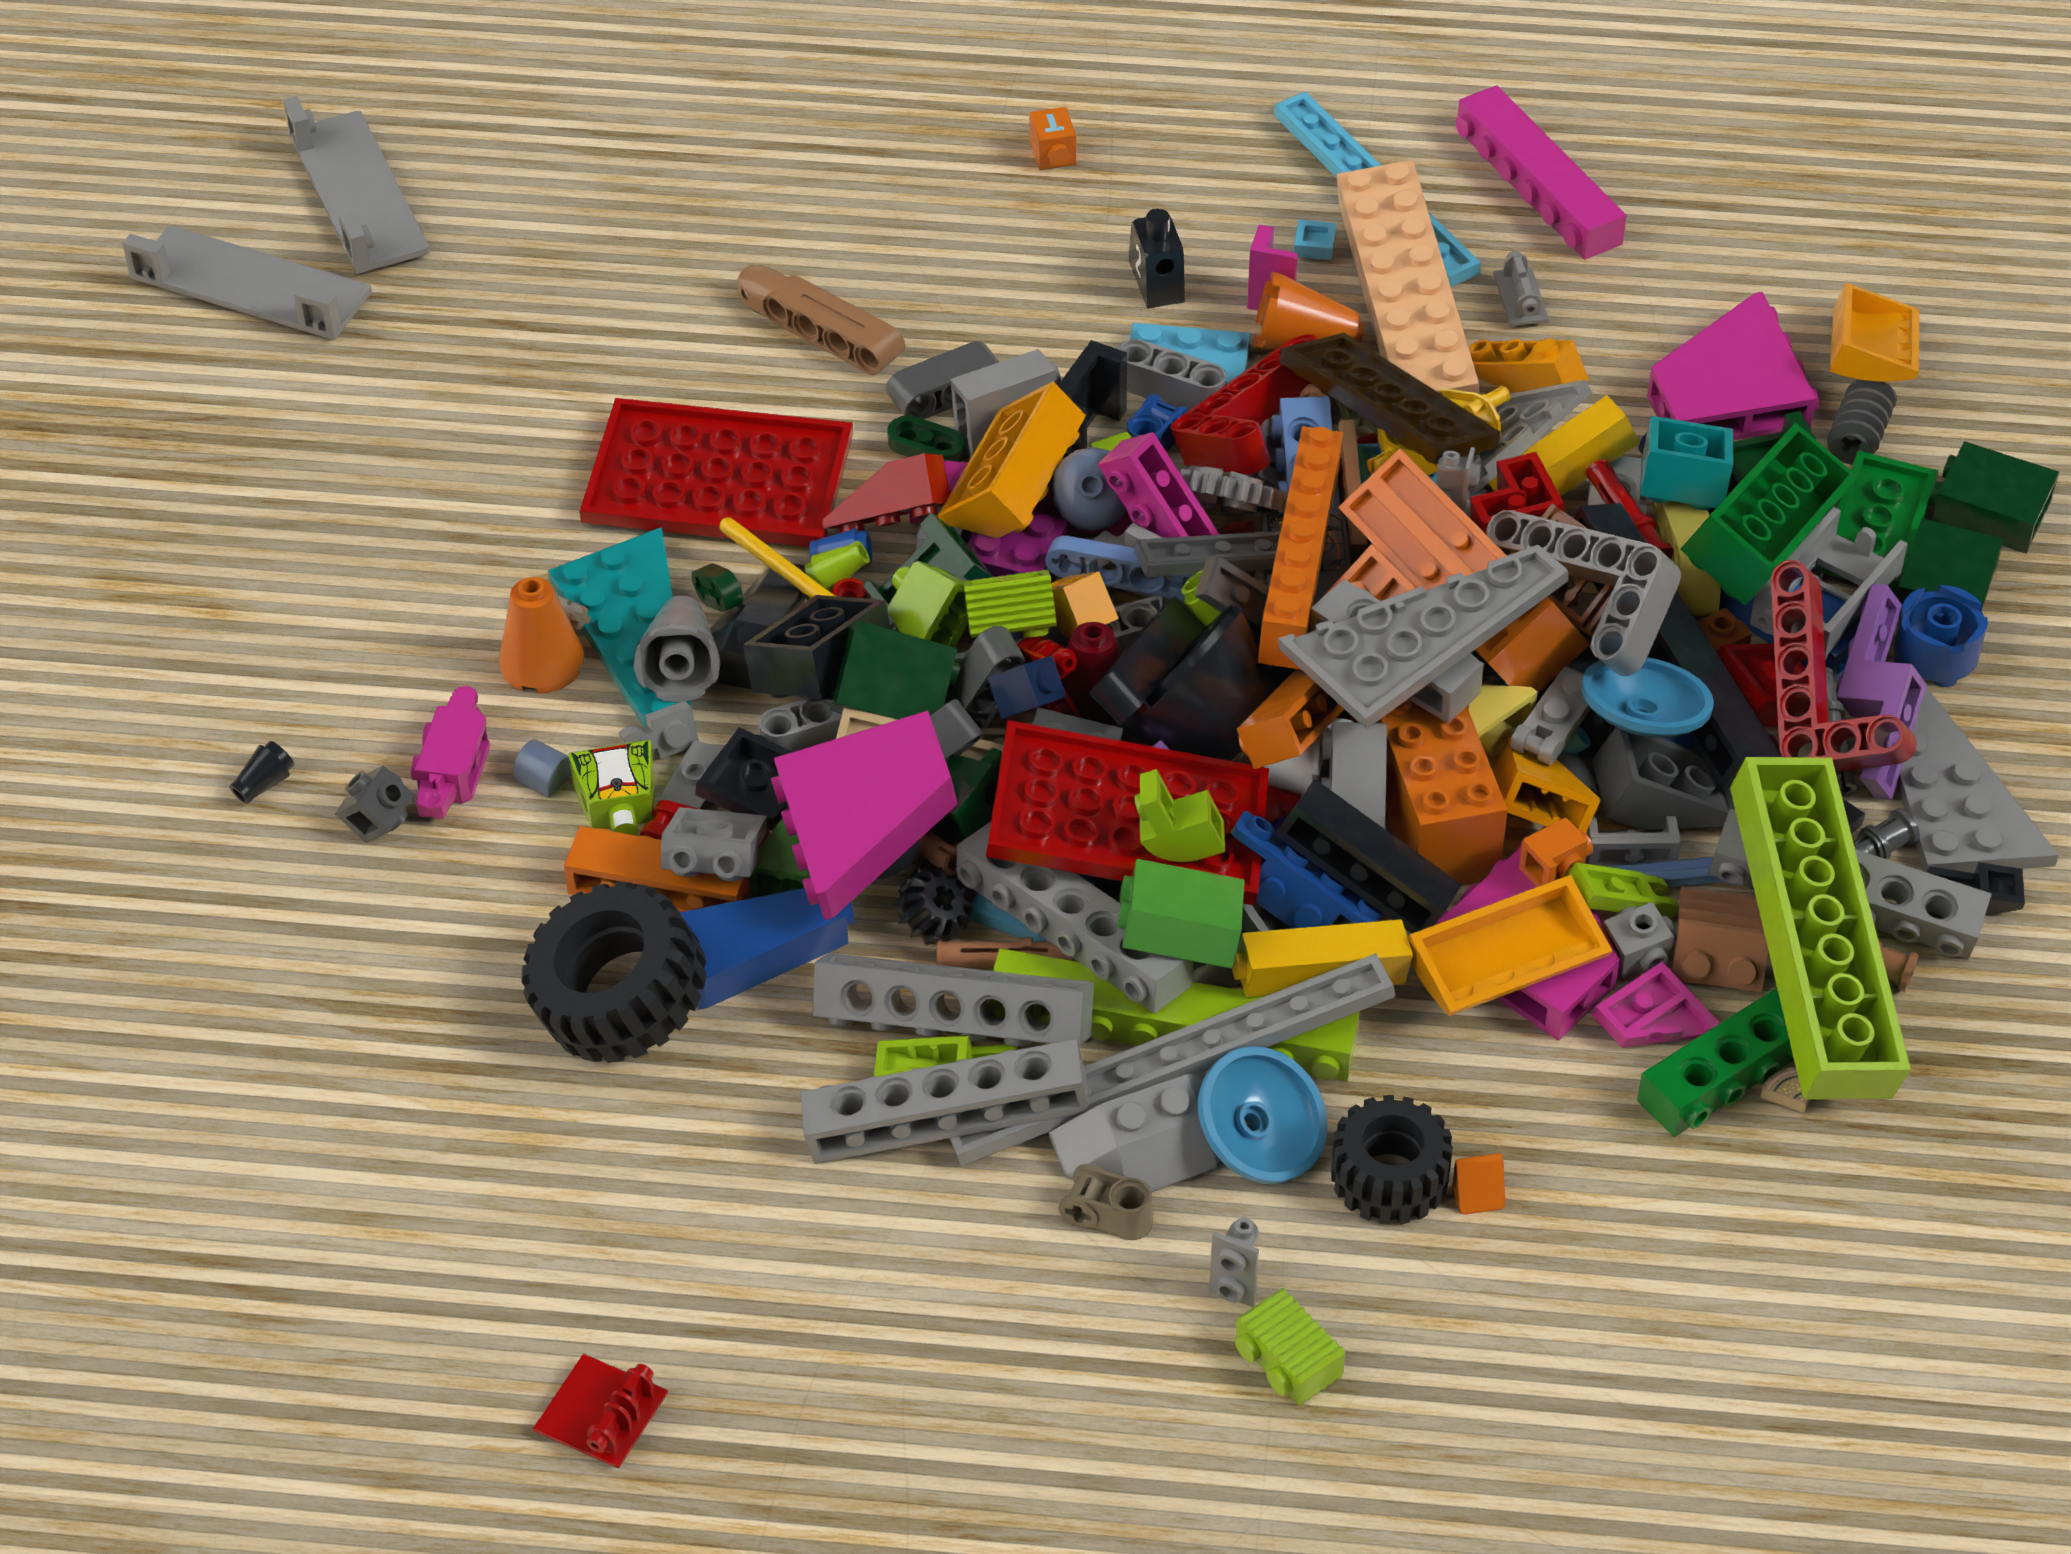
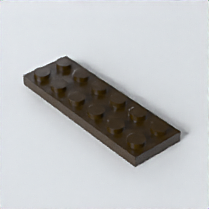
M1346 333L1281 348L1280 363L1295 372L1296 376L1306 379L1318 387L1322 393L1332 396L1344 404L1348 410L1358 413L1370 421L1374 427L1384 430L1396 438L1400 444L1410 447L1430 463L1438 464L1439 458L1443 457V453L1446 451H1455L1459 453L1460 457L1469 455L1471 447L1475 448L1474 455H1478L1481 451L1499 446L1501 434L1499 430Z

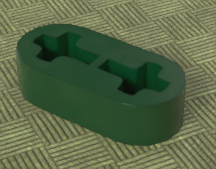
M711 563L692 571L693 586L700 600L706 606L720 612H725L743 604L742 589L737 578L729 569Z

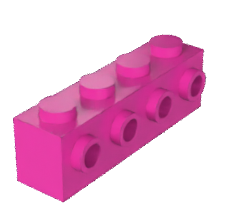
M1154 432L1122 440L1097 464L1105 475L1108 485L1116 492L1135 524L1162 538L1220 535Z

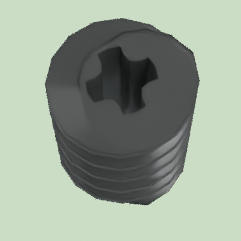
M1858 379L1852 382L1846 389L1845 396L1841 401L1840 408L1837 411L1827 438L1829 451L1841 462L1853 465L1858 450L1874 454L1879 449L1880 441L1884 436V431L1888 426L1893 408L1897 402L1896 392L1888 383Z

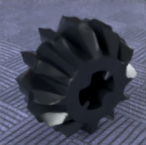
M942 867L934 868L931 871L925 868L918 870L911 876V879H907L901 884L898 890L901 897L897 899L894 907L904 913L900 917L898 924H908L911 927L910 938L922 935L925 945L934 944L937 941L950 942L956 937L957 933H960L967 927V924L970 922L967 915L971 913L974 905L964 900L970 888L958 887L956 884L958 874L950 875L946 878Z

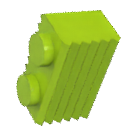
M1049 570L963 581L971 638L978 637L981 632L994 626L1006 627L1010 632L1022 631L1023 637L1043 636L1048 634V627L1057 626Z
M1285 1288L1279 1289L1237 1318L1235 1345L1238 1352L1247 1362L1253 1363L1256 1361L1266 1371L1268 1382L1279 1395L1285 1396L1288 1394L1298 1405H1303L1306 1400H1310L1313 1395H1317L1320 1390H1325L1328 1385H1332L1336 1379L1339 1380L1342 1377L1345 1362L1343 1347L1339 1346L1336 1340H1332L1330 1334L1326 1333L1316 1320H1313L1311 1314H1307L1305 1309L1300 1307L1298 1301H1294L1292 1295H1289Z

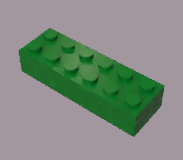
M1795 422L1709 515L1680 550L1688 556L1690 562L1695 567L1704 570L1714 578L1727 595L1738 599L1746 606L1771 578L1775 567L1788 559L1858 476Z

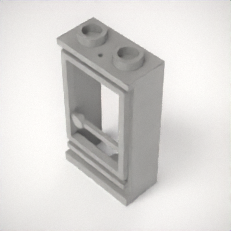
M1835 507L1829 511L1787 559L1803 563L1810 571L1818 564L1860 585L1851 596L1819 580L1822 590L1846 601L1827 624L1823 622L1825 660L1828 657V653L1860 618V608L1863 601L1868 597L1871 584L1888 585L1901 574L1908 543L1900 540L1887 556L1883 558L1873 553L1876 534L1871 528H1862L1857 534L1855 543L1837 535L1841 510ZM1770 578L1755 594L1750 624L1774 636ZM1804 578L1795 579L1789 586V592H1792ZM1806 618L1797 620L1791 628V633H1796L1803 629Z

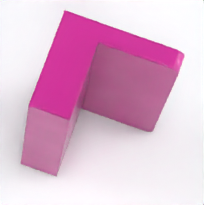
M1259 224L1250 248L1247 309L1258 311L1266 281H1271V271L1281 273L1295 281L1297 280L1298 255L1295 252L1273 249L1274 227Z

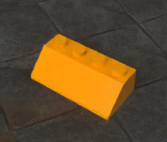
M1054 381L1000 408L937 517L950 526L996 539L1012 531L1015 533L1023 531L1033 520L1032 511L1036 504L1048 493L1049 487L1047 484L1063 460L1066 450L1078 439L1080 435L1078 429L1086 415Z

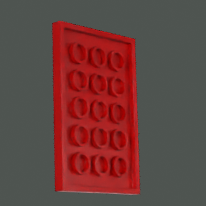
M615 398L580 507L581 523L655 530L662 527L663 532L731 539L720 530L719 524L724 518H732L765 543L809 547L810 541L827 537L829 529L823 528L822 520L835 507L853 438V422Z
M1008 720L986 857L1123 881L1124 875L1133 876L1136 859L1244 879L1243 904L1255 906L1259 889L1261 856L1231 834V830L1244 811L1265 819L1269 768L1260 767L1254 769L1252 765ZM1157 769L1173 800L1208 790L1224 820L1225 852L1189 862L1169 861L1150 853L1140 842V816L1135 804V795L1140 794V774Z

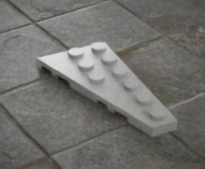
M1586 380L1512 393L1508 402L1495 408L1501 422L1499 446L1474 455L1473 464L1481 465L1478 488L1477 490L1470 489V497L1497 476L1496 461L1520 456L1592 394ZM1443 489V492L1451 493V490Z
M1535 545L1491 561L1487 569L1467 576H1463L1460 572L1447 577L1446 583L1428 590H1425L1422 586L1359 609L1356 616L1333 624L1330 619L1315 625V631L1296 638L1293 633L1278 638L1279 649L1362 726L1368 729L1568 582V570L1542 547Z
M1926 686L1913 729V734L1917 741L1916 751L1909 760L1902 764L1897 781L1904 809L1914 818L1920 831V839L1915 845L1923 871L1927 872L1931 866L1972 873L1979 862L2021 869L2056 866L2058 853Z

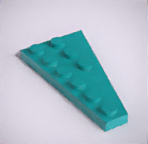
M662 527L548 570L550 583L558 595L587 607V615L591 618L589 624H584L581 631L643 727L648 726L645 715L680 703L664 701L656 697L654 691L650 690L647 686L644 688L638 682L634 671V653L639 641L664 603L673 597Z

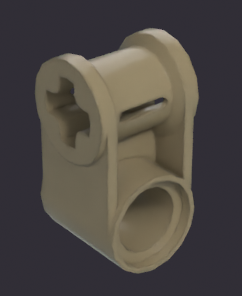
M1083 1164L1075 1169L1073 1174L1074 1185L1069 1195L1063 1197L1058 1206L1060 1215L1066 1221L1078 1227L1095 1229L1118 1236L1124 1240H1137L1148 1235L1153 1225L1152 1193L1150 1187L1144 1181L1105 1171L1095 1165Z

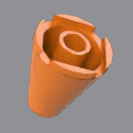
M1271 271V281H1266L1257 311L1255 323H1258L1262 328L1260 335L1253 334V348L1274 351L1290 339L1304 334L1316 335L1317 339L1346 333L1358 342H1362L1365 322L1360 321L1359 312L1281 273Z
M540 577L524 578L518 581L511 589L499 653L500 670L504 679L510 685L522 691V686L536 688V693H549L563 689L575 681L579 675V668L584 663L583 647L552 584Z

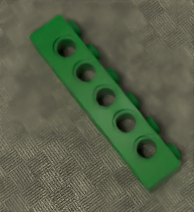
M1777 987L1641 1074L1637 1102L1673 1137H1676L1688 1128H1698L1708 1119L1711 1113L1724 1105L1727 1107L1732 1106L1743 1096L1745 1091L1758 1083L1764 1084L1779 1069L1794 1061Z

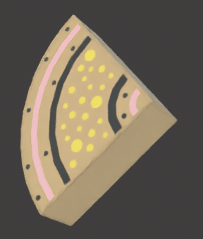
M1796 1067L1786 1068L1773 1074L1764 1083L1760 1095L1762 1099L1801 1113H1805L1810 1099H1803Z

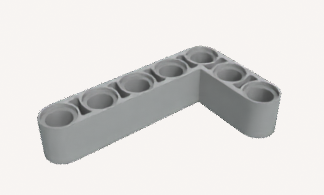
M1503 510L1494 515L1488 523L1487 536L1506 555L1539 545L1568 570V575L1614 587L1592 637L1591 650L1595 657L1620 676H1630L1639 671L1647 659L1679 585L1681 573L1678 566L1652 544L1512 510Z

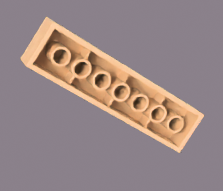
M1408 160L1338 173L1339 208L1380 356L1439 393L1441 389L1445 388L1480 394L1479 381L1414 161Z

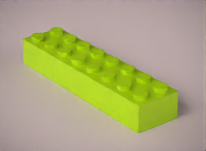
M1746 757L1730 790L1803 1099H1893L1911 1071L1833 760L1832 758Z

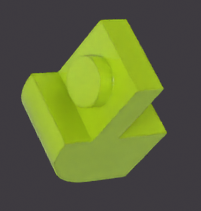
M1157 769L1140 774V794L1135 795V804L1140 816V842L1150 853L1169 861L1189 862L1225 852L1224 820L1208 790L1173 800Z

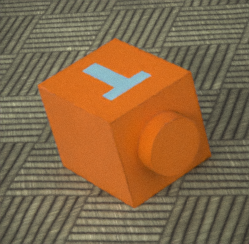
M1059 107L1029 112V141L1039 170L1076 165V133L1067 108Z

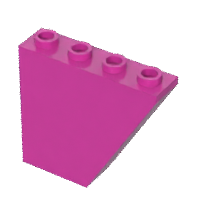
M1763 292L1754 293L1651 367L1647 397L1657 417L1733 429V441L1782 432L1785 414L1798 411L1801 412L1811 428L1813 413L1819 406L1817 391L1815 387H1810L1805 377L1804 365L1800 359H1796L1792 351L1790 337L1787 333H1783L1778 323L1777 311L1775 307H1770Z
M928 711L774 758L779 776L771 778L778 804L786 801L788 803L789 809L781 811L788 836L798 835L800 843L791 846L799 871L808 869L811 876L802 880L809 904L812 906L819 903L824 921L834 918L958 804L951 775Z
M1522 841L1517 851L1507 860H1499L1491 869L1489 876L1478 886L1475 884L1471 885L1463 894L1460 902L1450 911L1446 910L1435 925L1536 888L1519 869ZM1590 909L1613 950L1611 955L1497 998L1558 1041L1600 1003L1616 985L1619 958L1595 909Z

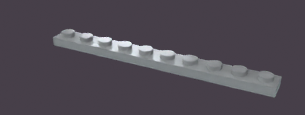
M1373 954L1085 1066L1090 1109L1101 1103L1185 1074L1205 1072L1217 1060L1233 1050L1249 1046L1269 1047L1395 998L1394 985L1377 954ZM1083 1113L949 1139L960 1166L1048 1133Z

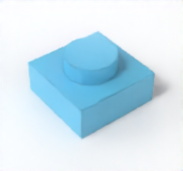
M1298 219L1294 252L1297 253L1298 257L1332 260L1337 223Z

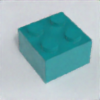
M1650 416L1641 459L1640 496L1648 497L1657 503H1669L1671 501L1687 503L1699 510L1717 508L1726 498L1732 473L1733 429Z

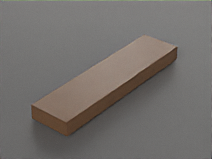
M1354 419L1340 420V423H1338V431L1343 432L1339 463L1342 502L1361 486ZM1346 517L1352 566L1367 550V538Z

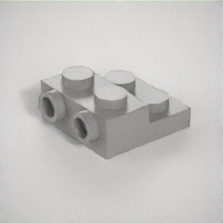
M679 807L662 833L660 869L673 870L674 874L683 877H693L700 873L717 874L719 879L725 881H739L745 877H750L758 864V846L766 834L767 816Z

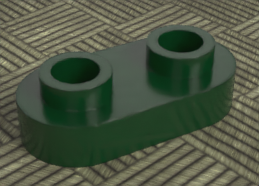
M909 415L895 418L888 425V445L897 454L906 457L924 453L943 455L944 461L961 462L964 457V438L955 429Z

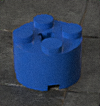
M1939 585L1938 591L1924 592L1925 587L1912 592L1902 605L1894 641V662L1912 664L1923 679L1933 681L1940 687H1951L1957 683V680L1966 677L1976 668L1985 638L1988 619L1981 611L1982 604L1979 600L1965 590L1949 585Z

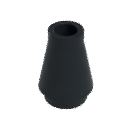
M269 741L265 746L258 745L236 780L229 785V788L240 801L249 804L255 797L290 776L289 770L294 766V762L289 754L273 741Z

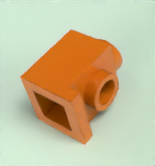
M1565 817L1522 840L1519 869L1536 887L1565 877L1576 862L1585 863V858L1593 853L1592 842L1584 831L1578 830Z

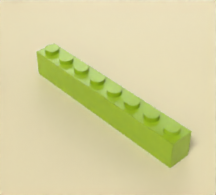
M999 948L993 971L1094 982L1091 1038L1130 1043L1136 1046L1265 997L1246 998L1243 990L1192 982L1190 988L1154 1014L1141 1004L1130 1000L1125 993L1105 979L1098 978L1092 970L1080 962ZM989 999L988 1005L991 1013L998 1018H1005V1008L1002 1003L995 999ZM1034 1004L1033 1013L1040 1022L1050 1023L1049 1011L1040 1004ZM1360 1011L1266 1048L1276 1050L1290 1057L1311 1076H1316L1323 1080L1334 1079L1348 1082L1357 1042Z

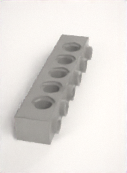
M1729 809L1708 874L1719 877L1720 880L1730 885H1743L1754 889L1736 811ZM1855 849L1875 929L1892 934L1903 942H1916L1935 948L1943 955L1950 957L1959 956L1969 960L1979 938L1991 893ZM1884 899H1892L1899 905L1890 904ZM1928 913L1937 914L1942 919H1935L1931 917Z
M991 822L957 845V878L966 887L974 889L989 899L998 909L1006 911L1025 924L1030 931L1041 935L1057 946L1062 953L1079 961L1092 970L1098 978L1105 979L1125 993L1133 1002L1141 1004L1155 1014L1192 986L1194 961L1123 948L1124 929L1116 927L1120 903L1076 873L986 857Z
M828 953L815 962L813 1016L826 1017L827 1023L838 1026L853 1025L855 1021L870 1022L871 1028L881 1031L897 1030L899 1026L914 1027L915 1033L925 1036L941 1035L943 1031L957 1032L959 1036H968L970 1041L986 1040L987 1036L1004 1038L1005 1044L1013 1046H1027L1032 1041L1052 1043L1077 1039L1078 1045L1081 1046L1091 1037L1094 982ZM857 984L864 985L870 990L872 995L871 1003H866L859 998L856 990ZM901 989H906L914 995L916 1008H910L902 1002L900 997ZM945 994L953 995L958 999L961 1006L960 1013H954L946 1007L944 1002ZM989 999H995L1002 1003L1005 1008V1018H998L991 1013L988 1005ZM1034 1004H1040L1049 1011L1050 1023L1040 1022L1033 1013Z
M1077 1039L1062 1042L1056 1041L1047 1045L1020 1050H1009L1000 1054L974 1059H962L957 1062L927 1068H915L906 1072L869 1077L864 1080L838 1085H826L801 1092L804 1137L814 1164L1074 1115L1090 1110L1085 1066Z

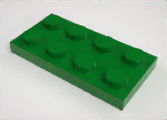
M1858 450L1851 469L1858 478L1841 497L1837 508L1841 510L1836 534L1855 543L1857 534L1862 528H1871L1876 534L1873 553L1883 558L1887 556L1900 540L1908 543L1901 574L1888 584L1892 592L1897 593L1921 518L1925 517L1930 496L1937 480L1938 470ZM1824 568V574L1848 580Z

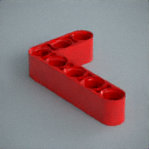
M1304 334L1290 339L1176 419L1170 427L1184 465L1206 466L1223 469V472L1227 473L1233 471L1244 475L1254 474L1265 469L1272 460L1259 425L1265 419H1269L1272 415L1279 412L1280 398H1298L1303 388L1308 384H1312L1306 379L1296 376L1295 372L1280 363L1281 348L1316 340V335Z
M1797 560L1781 562L1775 567L1771 576L1779 748L1783 757H1797L1798 751L1803 745L1813 743L1812 751L1807 757L1832 758L1834 768L1839 772L1906 762L1916 751L1917 741L1913 732L1899 718L1893 715H1877L1829 722L1820 581L1803 563ZM1803 577L1801 587L1796 591L1789 592L1791 583L1795 579ZM1806 618L1803 629L1799 632L1791 633L1793 624L1799 619ZM1802 660H1808L1806 669L1798 675H1793L1796 664ZM1810 701L1808 712L1796 717L1795 713L1798 706L1803 702ZM1895 731L1900 733L1898 741L1893 746L1883 747L1887 735ZM1856 737L1853 749L1846 753H1840L1842 743L1848 738Z

